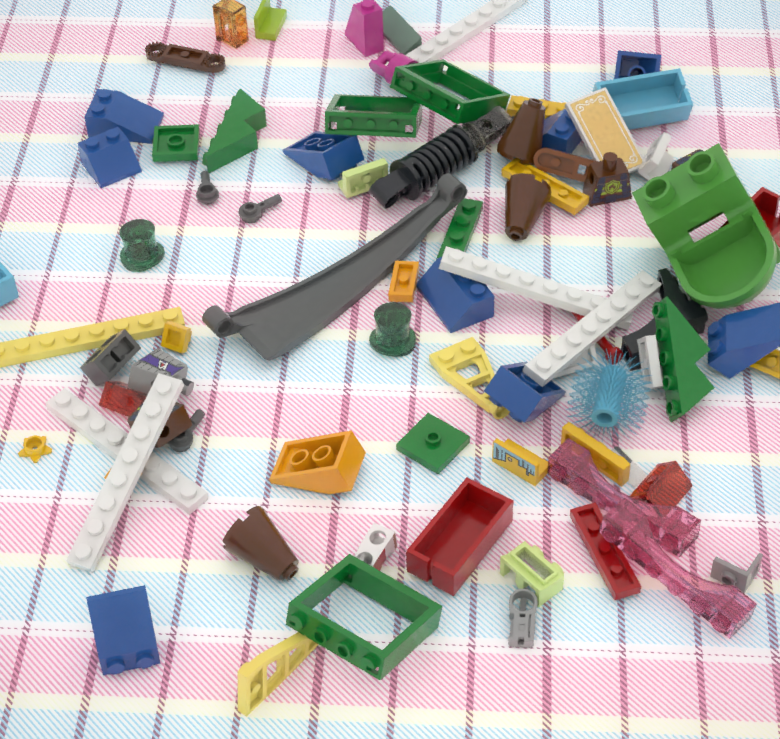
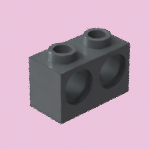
M124 329L110 336L83 363L80 369L95 386L101 385L111 380L141 347Z

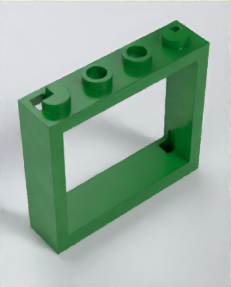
M444 59L395 67L390 88L456 124L504 115L510 98V94ZM444 65L448 67L447 71H443ZM434 83H440L470 100H464Z
M335 94L325 110V134L416 138L422 121L423 105L408 97ZM345 107V110H339V108ZM335 122H337V129H332ZM406 125H412L413 131L405 132Z
M349 554L289 602L285 625L381 681L438 628L443 606ZM345 583L413 623L381 650L316 612L313 608Z

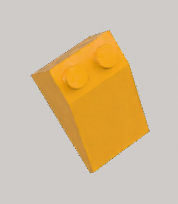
M352 430L284 442L269 481L272 484L324 494L352 491L366 452Z

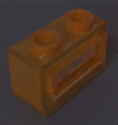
M221 0L214 4L212 7L216 41H222L235 49L249 41L246 6L236 0Z

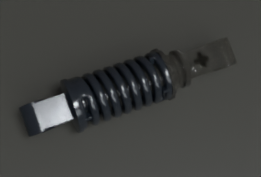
M496 106L489 113L472 123L468 122L462 127L458 124L453 125L446 132L428 141L413 152L393 161L389 168L390 174L375 181L370 187L369 193L385 209L390 208L403 197L408 200L418 199L422 193L427 192L429 188H433L444 174L450 173L453 175L455 172L460 171L461 168H465L477 161L478 153L482 152L486 145L503 136L513 118L501 106Z

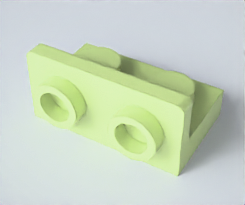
M382 158L343 171L342 180L338 181V186L346 198L367 192L375 181L388 175V163Z

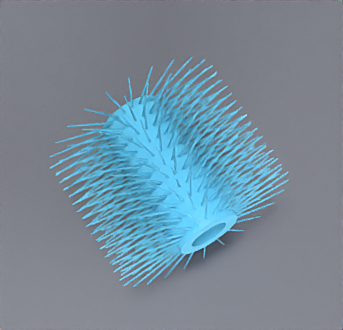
M593 357L601 367V370L595 369L591 362L589 364L593 368L585 366L584 369L586 371L581 374L582 370H578L577 373L580 376L575 377L578 384H574L576 392H572V398L575 400L570 401L571 405L575 402H580L577 404L583 405L568 408L569 411L576 409L584 410H579L583 412L566 417H586L573 423L592 420L595 425L589 430H592L597 424L600 427V431L603 427V435L605 427H607V433L609 427H612V430L615 431L614 425H617L619 429L620 424L617 422H620L625 426L624 428L627 427V430H629L630 428L624 421L628 420V423L632 424L630 426H633L634 422L640 421L641 418L637 415L642 413L643 410L641 409L646 408L644 407L643 400H648L646 398L647 395L644 393L651 390L642 386L651 384L649 381L642 383L633 382H639L635 380L652 375H633L642 370L627 372L632 366L624 370L623 368L627 364L625 363L623 367L622 365L620 367L619 360L617 365H612L611 360L610 365L607 366V363H605L606 366L604 367L603 364ZM591 368V369H594L595 371H593V372L590 371V372H589L588 369Z

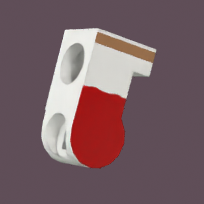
M373 523L359 545L355 557L380 571L389 554H393L398 547L396 531ZM379 533L385 535L386 538L379 536Z

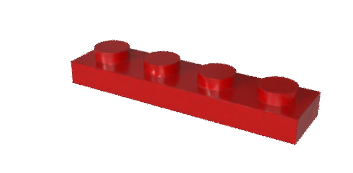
M596 502L570 509V518L614 601L640 593L641 584Z

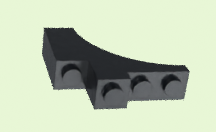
M668 268L658 270L657 280L662 283L658 291L661 300L667 296L698 334L704 333L705 324L708 321L706 309L702 308L694 300L688 301L687 295L682 293L676 277L671 275ZM655 317L641 329L622 336L621 351L623 352L625 363L629 359L631 360L627 364L628 368L632 366L629 369L630 371L641 369L637 339L655 335Z

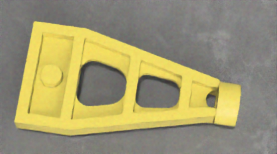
M474 337L429 354V362L444 380L485 411L491 413L495 419H502L510 413L505 407H499L492 403L487 393L479 394L473 388L485 382L489 384L495 375L486 352ZM476 364L480 374L465 379L456 371Z
M297 632L258 654L250 662L244 663L239 671H237L238 711L247 717L319 644ZM296 648L293 654L289 657V652ZM277 660L276 672L267 680V666Z

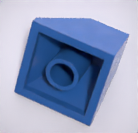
M618 50L614 79L660 72L662 55Z

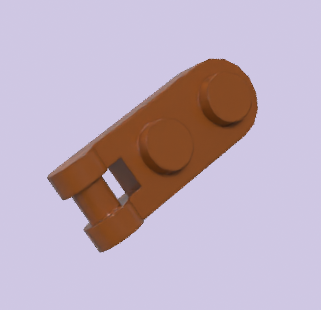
M551 148L539 149L533 159L534 165L541 171L584 183L589 165L592 162H598ZM580 165L586 166L584 174L578 173Z

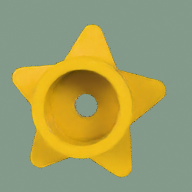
M33 435L24 438V448L18 452L19 457H30L33 463H37L41 456L51 454L52 448L46 445V436Z

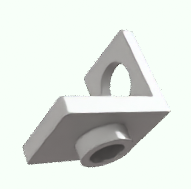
M758 553L747 571L719 557H715L710 577L720 581L727 587H732L745 593L760 570L763 554Z

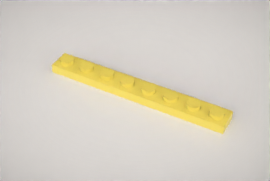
M181 307L0 342V368L96 349L110 336L124 329L134 340L163 335L165 322L172 321L185 326Z

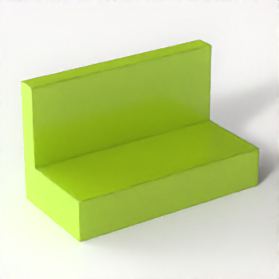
M262 0L254 16L255 38L276 41L287 17V10L270 7V0Z

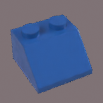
M563 109L544 120L542 148H551L572 154L582 139L567 110Z
M119 127L109 129L106 132L77 143L81 164L100 188L142 172L129 139Z

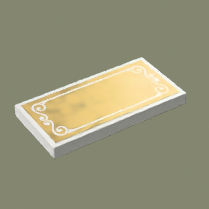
M606 87L565 104L564 107L593 160L603 161L605 153L613 152L618 158H622L629 174L638 171L644 157Z

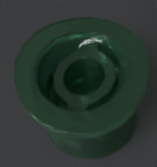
M134 219L121 227L119 235L124 247L120 252V260L124 268L132 272H141L156 266L163 260L165 250L160 243L156 242L155 226L151 221Z
M389 302L376 308L374 312L376 328L369 336V344L373 350L391 357L406 356L414 350L416 335L410 327L412 314L407 306L397 302Z

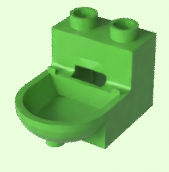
M719 143L705 151L695 153L685 163L662 176L650 179L643 187L632 192L647 226L664 249L681 286L691 300L700 305L716 309L734 308L751 302L767 287L773 277L776 264L780 262V249L748 190ZM723 213L725 214L729 224L694 243L690 236L691 231Z

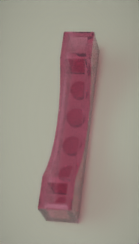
M569 438L548 457L547 474L553 480L561 482L572 489L575 494L583 496L592 503L596 502L599 509L610 513L619 522L632 527L643 537L651 539L665 551L680 557L699 537L700 519L679 506L650 504L622 493L599 473L592 460L590 451Z
M627 498L621 500L603 516L599 530L603 537L621 549L627 558L644 568L650 577L656 578L666 586L672 595L679 597L689 605L694 613L705 618L717 632L723 633L731 639L751 619L757 606L756 602L734 585L719 584L705 580L676 564L655 540L649 527L647 515Z

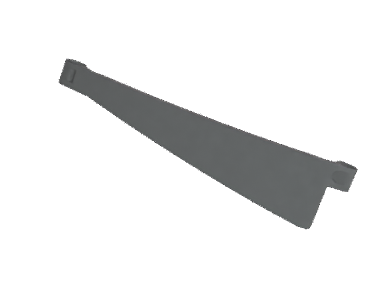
M444 174L438 180L435 192L425 203L416 207L393 226L348 256L284 290L244 305L233 312H224L219 306L213 305L204 312L202 316L203 323L219 338L239 333L267 361L282 356L325 328L382 281L393 270L395 261H402L424 239L439 220L466 197L468 192L466 186L452 174Z

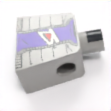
M157 348L131 365L127 387L148 394L158 373L182 380L184 387L181 394L189 396L193 391L194 382L186 379L188 367L185 363Z

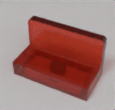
M106 381L99 406L129 417L145 401L148 394L128 388V384L121 381Z
M676 460L659 463L632 492L629 498L634 505L649 503L659 519H665L692 488V483Z

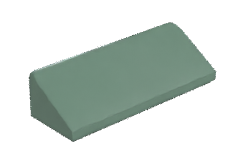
M391 5L383 10V35L400 53L406 55L422 45L421 36Z

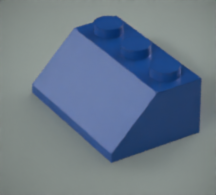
M442 257L437 258L417 282V289L450 333L494 317L495 296L487 285L439 269Z

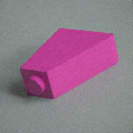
M363 0L353 4L345 29V36L365 57L384 51L383 9L375 0Z

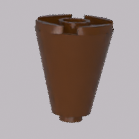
M529 98V100H525L497 144V152L501 156L513 161L514 157L521 159V164L534 165V155L539 149H542L546 109L542 105V101Z
M525 173L514 174L505 184V233L514 241L524 240L528 237L551 197L552 192L549 184L543 179L542 182L535 180V175Z
M261 506L246 511L249 516L244 521L238 518L227 531L222 541L225 545L222 547L227 552L278 581H283L284 579L289 581L299 570L297 567L299 560L266 511Z

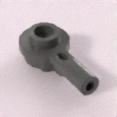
M202 171L200 174L201 184H199L200 186L197 189L196 198L200 203L212 204L219 198V191L210 182L209 172Z
M276 194L260 203L247 202L240 206L239 216L245 223H255L262 217V213L266 209L281 203L282 198L279 194Z
M197 409L190 418L192 426L168 442V445L174 451L185 452L191 447L193 443L192 433L205 417V413L201 409Z

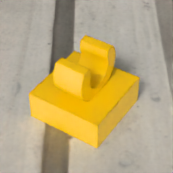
M172 321L165 322L161 346L179 353L187 352L188 343L191 341V328Z

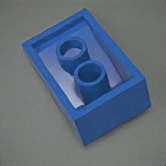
M97 89L84 117L88 137H93L109 129L119 127L129 139V142L153 144L154 126L161 125L164 112L120 91Z
M315 131L283 149V153L316 177L327 178V180L339 178L341 176L340 173L357 167L359 162L365 160L357 135L325 134V132Z
M780 302L727 314L718 321L713 322L708 327V347L711 349L708 352V365L731 379L780 347Z
M527 361L500 366L484 390L490 396L489 400L499 407H505L510 411L509 415L520 423L535 420L566 393L565 390L552 380L542 387L522 372L525 364L528 363Z
M145 585L86 597L103 676L109 674L116 675L123 671L149 668L152 665L161 664Z

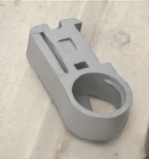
M517 589L509 598V620H511L508 645L510 647L532 648L534 646L535 615L538 601L535 593L529 589ZM518 598H521L520 610L513 606V602ZM526 598L533 603V607L527 611Z

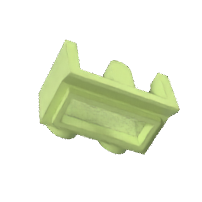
M524 541L508 554L500 556V574L504 577L512 570L516 573L515 583L519 589L531 586L537 596L538 608L563 590L564 572L556 562L550 563L547 561L538 546L533 545L531 547Z

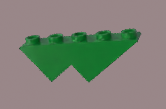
M239 89L236 96L232 97L229 109H226L222 123L218 124L215 137L211 138L208 151L203 154L202 163L207 166L209 173L258 149L256 132L267 127L265 109L242 89Z
M666 296L660 302L653 304L652 314L655 317V335L659 344V362L662 366V382L667 401L666 413L669 416V421L672 423L687 413L715 387L695 364L711 349Z

